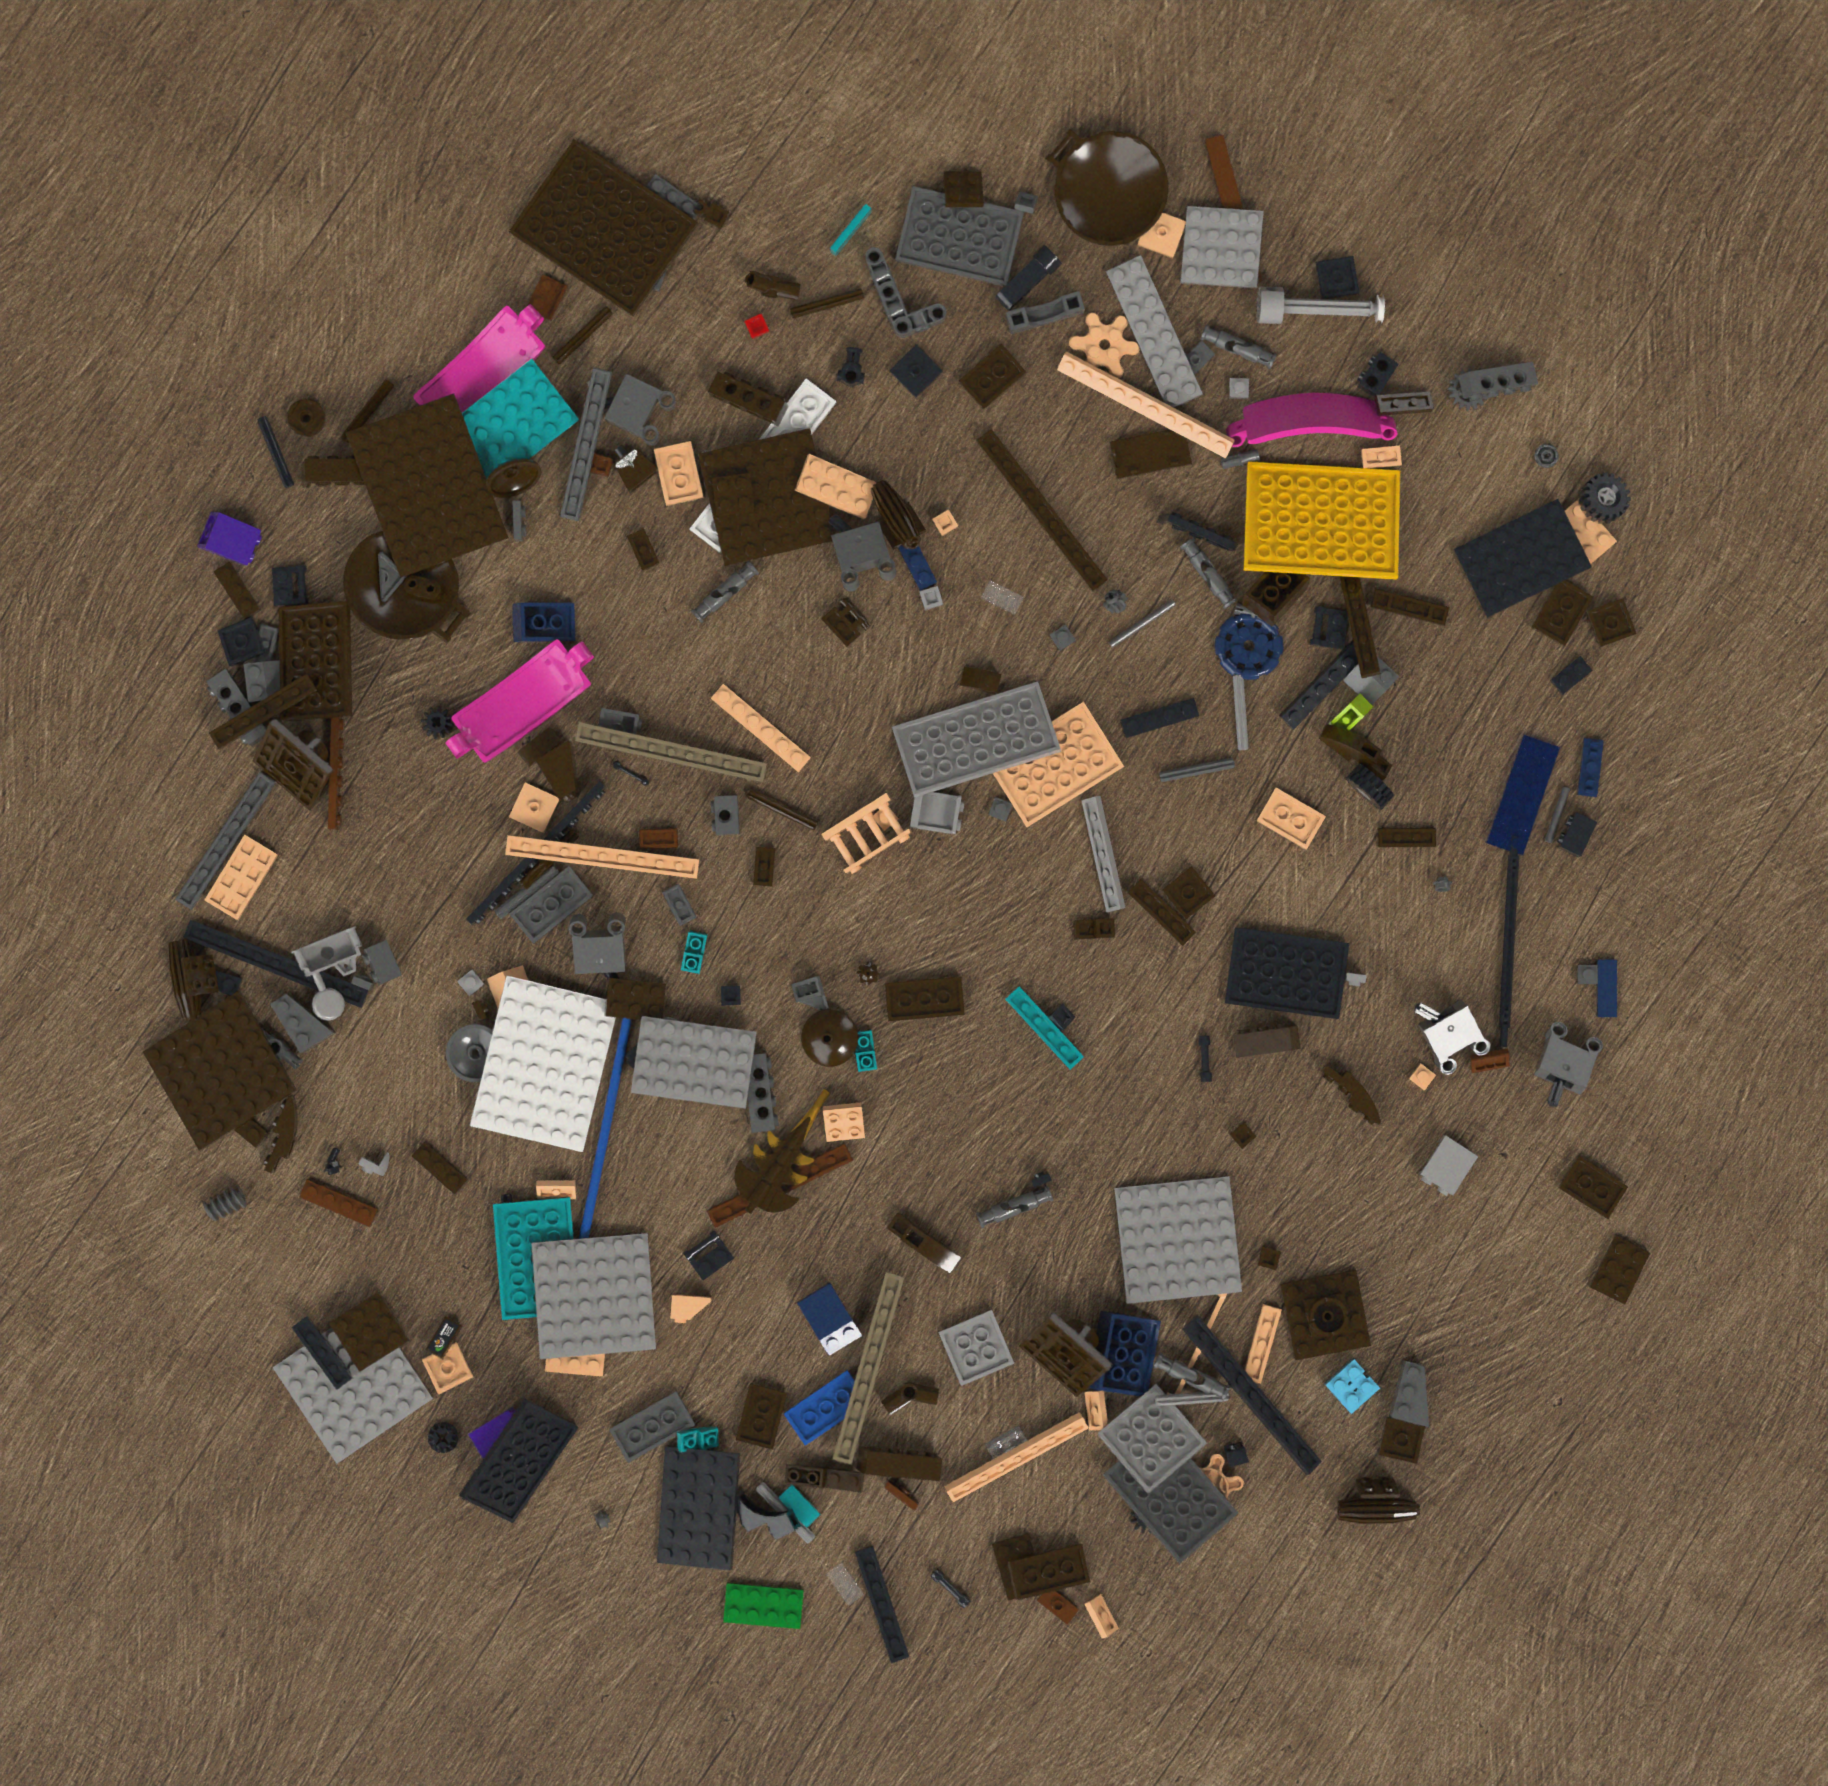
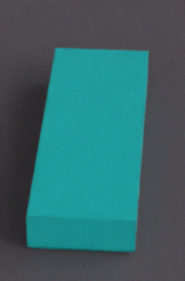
M866 204L857 213L830 247L832 254L838 255L872 213L871 207Z

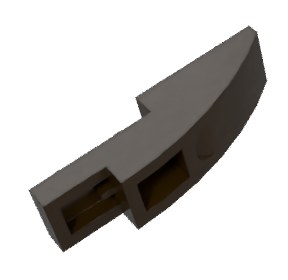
M1329 724L1325 725L1319 736L1322 742L1345 760L1349 761L1353 758L1359 764L1372 771L1381 781L1387 777L1392 764L1380 756L1382 750L1370 741L1346 729Z
M1325 1065L1321 1070L1324 1074L1322 1077L1329 1083L1334 1081L1338 1084L1339 1087L1337 1089L1346 1096L1348 1093L1350 1094V1097L1346 1100L1349 1103L1348 1107L1355 1113L1360 1111L1364 1114L1363 1119L1369 1124L1373 1125L1375 1123L1379 1125L1381 1120L1377 1108L1360 1082L1348 1071L1339 1075L1328 1065Z
M292 1096L283 1100L280 1107L282 1109L281 1115L275 1118L272 1127H275L273 1132L280 1136L279 1138L275 1137L271 1146L274 1149L271 1155L268 1154L264 1161L266 1166L264 1171L269 1173L275 1172L281 1157L285 1159L290 1157L294 1147L298 1113L296 1099Z
M897 1212L887 1227L888 1230L898 1236L909 1247L949 1273L954 1270L962 1258L899 1212Z
M786 1464L784 1484L861 1493L863 1492L864 1473L848 1471L847 1469Z

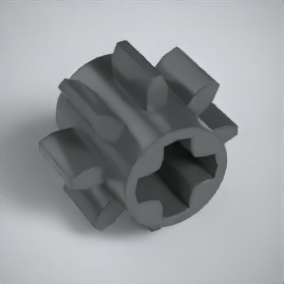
M1111 590L1105 595L1106 602L1103 605L1111 614L1114 612L1120 613L1125 610L1127 606L1125 601L1128 598L1120 590Z

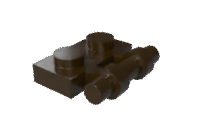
M844 598L840 602L844 607L842 611H839L835 606L821 620L848 647L861 635L857 630L859 626L866 631L871 625L866 621L867 618L864 615L861 616L855 609V605ZM848 613L856 620L853 624L845 617Z

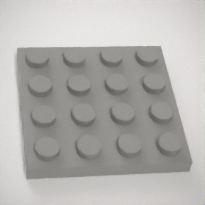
M1187 206L1181 283L1257 288L1264 211Z
M1157 1384L1097 1434L1148 1494L1207 1444L1175 1405L1157 1406L1155 1404L1156 1395H1165Z

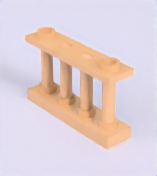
M885 793L822 833L825 841L829 839L831 842L834 841L849 865L848 868L844 869L845 873L851 872V874H854L861 869L860 865L894 843L899 841L901 844L910 838L909 834L912 831L910 829L904 831L889 808L890 804L888 802L892 799L888 793ZM877 809L883 811L898 835L889 842L872 817V812ZM861 819L868 823L881 844V847L873 852L856 828V822ZM845 829L851 832L865 857L855 862L840 838V832Z

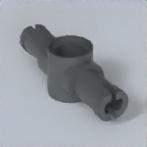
M261 1028L273 1049L275 1043H279L280 1049L278 1052L275 1051L278 1058L285 1060L294 1069H297L300 1066L299 1063L301 1064L303 1060L291 1051V1048L288 1047L284 1039H278Z

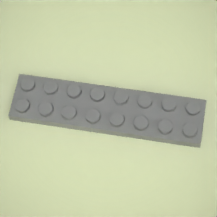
M1140 255L1106 271L1164 403L1175 408L1203 395L1142 256Z

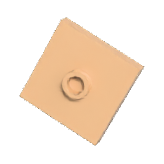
M1162 213L1160 219L1151 230L1140 237L1137 245L1173 258L1186 221Z
M524 783L509 817L545 833L560 800L556 796L528 783Z
M457 1342L451 1345L443 1360L433 1354L422 1359L438 1394L474 1377Z

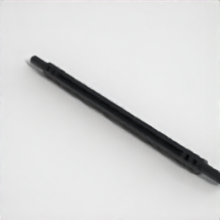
M1511 836L1510 855H1508L1499 1011L1500 1047H1507L1508 1028H1510L1520 857L1518 856V836Z

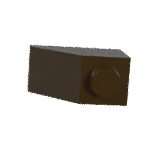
M964 667L960 686L996 695L1002 674Z

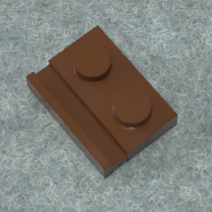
M542 274L528 305L531 304L544 318L552 321L568 286Z

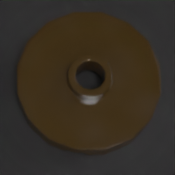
M302 399L295 401L290 406L287 419L289 427L297 435L312 437L323 429L326 422V414L318 402L312 399ZM306 415L310 416L309 421H304Z

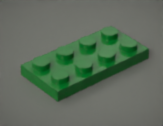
M727 1583L723 1622L800 1629L804 1589Z

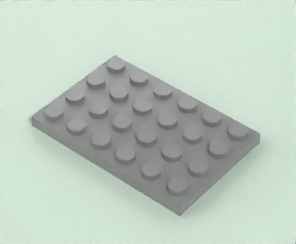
M642 1016L631 1093L746 1109L757 1032Z

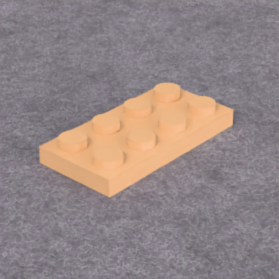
M809 454L807 455L795 491L859 518L866 519L873 500L871 488L876 482Z
M244 835L205 898V901L239 920L278 854Z

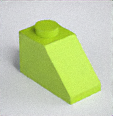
M1359 694L1329 725L1349 731L1373 706Z

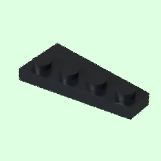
M1175 512L1160 515L1156 522L1161 525L1169 523L1172 525V529L1176 531H1189L1191 537L1201 540L1206 538L1207 543L1229 552L1235 551L1238 543L1233 542L1232 537L1217 535L1216 530L1209 527L1205 529L1199 527V523L1193 520H1183V516Z

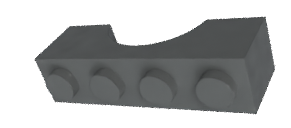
M1080 291L1061 296L1043 305L1022 307L1008 311L1005 317L1010 334L1012 335L1084 314L1085 308Z

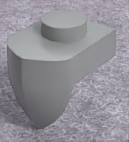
M386 1153L380 1164L362 1157L359 1165L363 1166L361 1170L369 1174L374 1172L384 1176L389 1164V1153Z

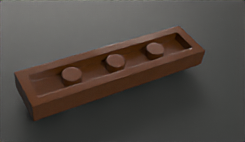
M309 1179L306 1180L299 1196L304 1200L368 1227H371L378 1211L375 1207Z

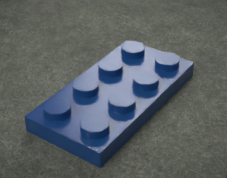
M848 1370L784 1413L805 1446L844 1420L855 1383Z

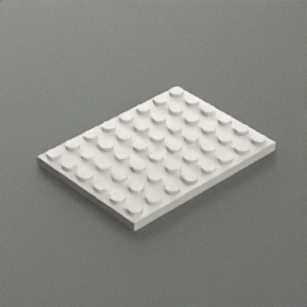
M506 975L470 1126L583 1152L616 1018L604 1016L606 999Z

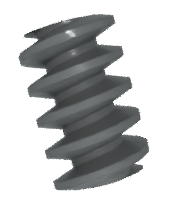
M237 1185V1191L233 1187L230 1188L231 1194L224 1190V1197L216 1194V1201L210 1197V1204H207L205 1200L202 1201L210 1219L218 1221L219 1216L222 1218L226 1217V1212L230 1215L233 1213V1209L239 1211L240 1206L243 1208L247 1207L246 1197L239 1185Z

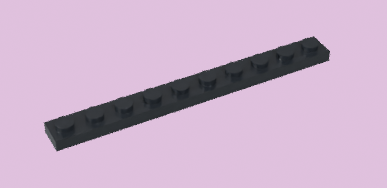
M599 781L543 840H556L559 842L566 835L564 831L568 827H574L579 821L578 817L582 813L586 814L592 808L591 803L595 799L600 800L604 796L606 787ZM525 857L466 920L471 925L475 923L479 925L486 917L484 914L488 910L492 911L499 904L498 899L502 895L506 897L512 891L511 886L515 882L519 883L525 876L526 870L528 868L532 869L539 861L536 858Z
M190 920L183 938L319 991L313 975L306 977L297 961ZM320 971L326 988L337 990L341 993L345 1002L363 1008L369 990Z
M1194 1316L1182 1330L1227 1383L1231 1385L1233 1390L1306 1475H1310L1322 1461L1199 1316Z

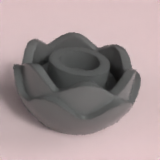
M1542 444L1535 451L1534 457L1539 466L1549 468L1558 461L1559 455L1553 445Z

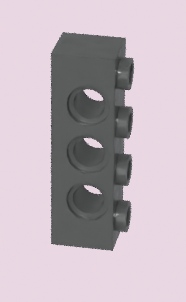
M1533 362L1471 371L1458 377L1463 399L1471 398L1472 401L1482 399L1485 395L1488 398L1499 396V393L1510 395L1516 393V390H1520L1521 393L1532 390L1531 387L1538 384Z
M224 669L206 681L209 685L207 687L212 697L216 696L220 701L217 703L223 713L227 712L230 716L228 721L252 707V704L248 702V698L229 670ZM230 688V696L224 698L222 696L223 690ZM240 704L241 711L234 714V705ZM263 723L240 737L244 744L248 743V745L253 746L263 739L267 727Z
M766 1053L753 1055L748 1091L752 1133L776 1130L775 1126H779L778 1115H774L773 1107H776L775 1095H771L774 1081L773 1076H769L768 1070L772 1068L771 1057H767ZM761 1068L764 1071L762 1079L754 1077L755 1069ZM759 1087L765 1088L767 1092L766 1096L762 1099L756 1096V1090ZM762 1106L767 1107L769 1110V1114L765 1118L760 1117L758 1114V1109Z

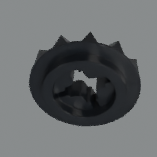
M439 1422L433 1425L428 1432V1443L431 1449L438 1453H448L458 1443V1432L450 1423ZM449 1432L446 1437L447 1442L442 1441L437 1444L440 1438L438 1433L443 1435Z

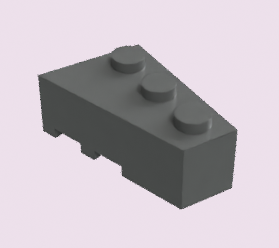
M285 994L270 1004L300 1053L307 1052L336 1034L334 1030L311 1013L291 994Z
M1403 1359L1389 1412L1391 1418L1429 1427L1424 1365Z

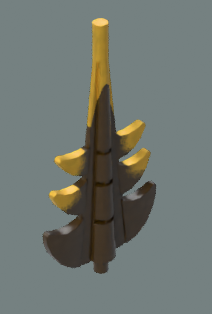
M823 1089L814 1105L784 1141L774 1136L771 1131L767 1132L769 1145L774 1151L772 1155L764 1153L757 1144L754 1145V1160L760 1168L758 1172L747 1169L741 1160L738 1161L734 1172L735 1184L741 1196L750 1202L745 1211L752 1214L757 1206L766 1212H783L792 1208L799 1201L798 1197H792L783 1192L781 1186L782 1184L797 1185L807 1180L806 1176L795 1173L791 1166L792 1164L808 1165L814 1162L813 1158L804 1156L799 1150L830 1092Z

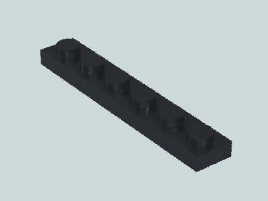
M1353 640L1279 715L1291 729L1294 730L1358 664Z
M874 1546L855 1551L891 1663L909 1658L910 1656Z

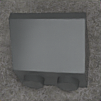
M1379 657L1378 662L1381 674L1362 679L1359 665H1357L1343 679L1356 694H1361L1371 705L1399 678Z
M279 660L244 664L248 702L262 701L280 690Z

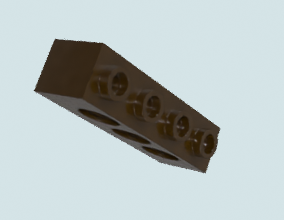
M717 372L708 390L711 397L779 427L788 408L784 397L778 394L772 396L768 394L766 389L759 386L754 388L750 382L741 379V381L734 379L735 376L728 372ZM730 387H736L735 392L728 393ZM753 394L751 400H745L746 395ZM764 402H770L769 407L762 408Z

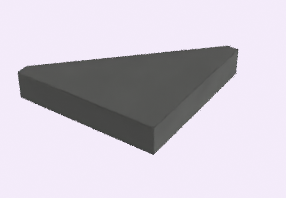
M379 552L381 601L386 602L407 576L400 578L396 565L383 552Z

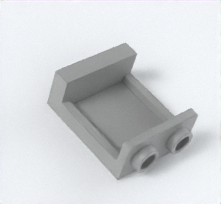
M936 792L915 797L910 828L955 835L956 831H960L962 820L958 819L959 812H963L965 801H962V796L959 795L954 796Z
M1443 1135L1439 1140V1145L1423 1170L1419 1172V1175L1422 1176L1421 1180L1428 1185L1435 1184L1438 1186L1437 1191L1447 1196L1448 1193L1454 1195L1478 1156L1446 1135Z

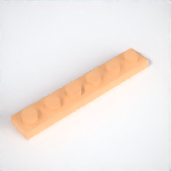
M724 684L711 697L715 703L797 772H800L811 759L809 755Z

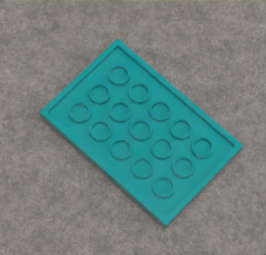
M530 359L462 413L486 479L496 467L508 460L518 458L530 459L580 420L533 359Z
M570 1197L493 1204L502 1320L537 1317L531 1243L573 1239Z

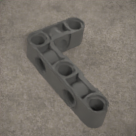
M876 247L867 250L866 263L870 270L871 278L896 336L906 338L945 321L946 308L942 304H934L908 314L882 251ZM877 254L880 258L873 262L869 259V256ZM891 289L894 293L892 296L887 297L883 294V291ZM935 310H941L943 316L935 318L932 313ZM900 324H905L908 329L905 332H900L897 327Z

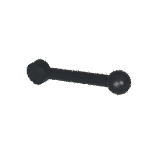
M619 762L613 764L616 770L620 769L639 780L642 785L647 786L649 784L648 779H643L622 767Z

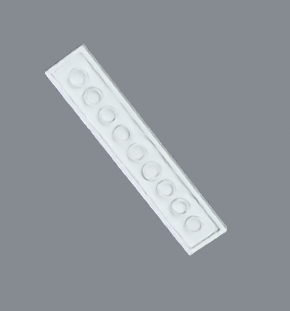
M805 379L787 402L788 408L779 427L770 424L760 439L810 428L812 435L834 407L836 401L808 379ZM709 503L690 530L721 553Z

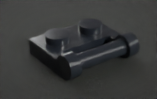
M307 566L272 568L275 607L309 604L308 598H306L305 580ZM293 573H298L299 598L294 599Z
M1315 607V623L1310 645L1343 650L1348 623L1347 611ZM1323 615H1328L1324 641L1320 640Z
M715 1230L695 1247L683 1252L702 1280H705L734 1259V1256ZM713 1242L717 1243L718 1247L698 1261L695 1260V1255Z

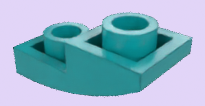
M689 930L682 960V971L700 974L708 934Z
M872 1030L858 1031V1046L855 1051L858 1072L876 1070L877 1063Z
M702 1427L677 1432L678 1450L680 1452L696 1448L706 1450L719 1446L718 1428Z
M791 1485L779 1497L789 1510L793 1509L797 1519L807 1528L821 1515L795 1485Z

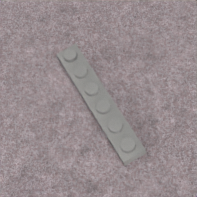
M1101 796L1081 800L1106 912L1124 909L1125 903Z

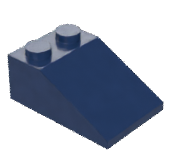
M574 603L512 604L513 642H553L556 639L560 642L575 641Z
M830 1282L797 1302L829 1356L862 1336L857 1324Z

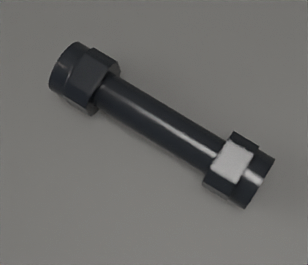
M1198 1036L1202 1061L1200 1080L1201 1082H1212L1208 1045H1211L1210 1036Z
M937 1568L930 1577L936 1583L939 1582L957 1599L956 1602L964 1609L971 1602V1599L965 1593L962 1594L944 1577L945 1574Z

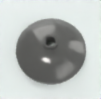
M472 1024L458 1029L451 1036L446 1047V1060L449 1068L457 1077L469 1082L481 1081L493 1032L492 1029L483 1025ZM474 1049L479 1051V1055L476 1057L472 1055V1050Z

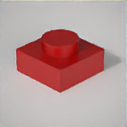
M762 313L744 321L752 340L770 332Z

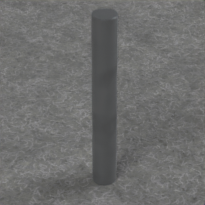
M1562 787L1545 841L1548 843L1553 841L1570 788Z

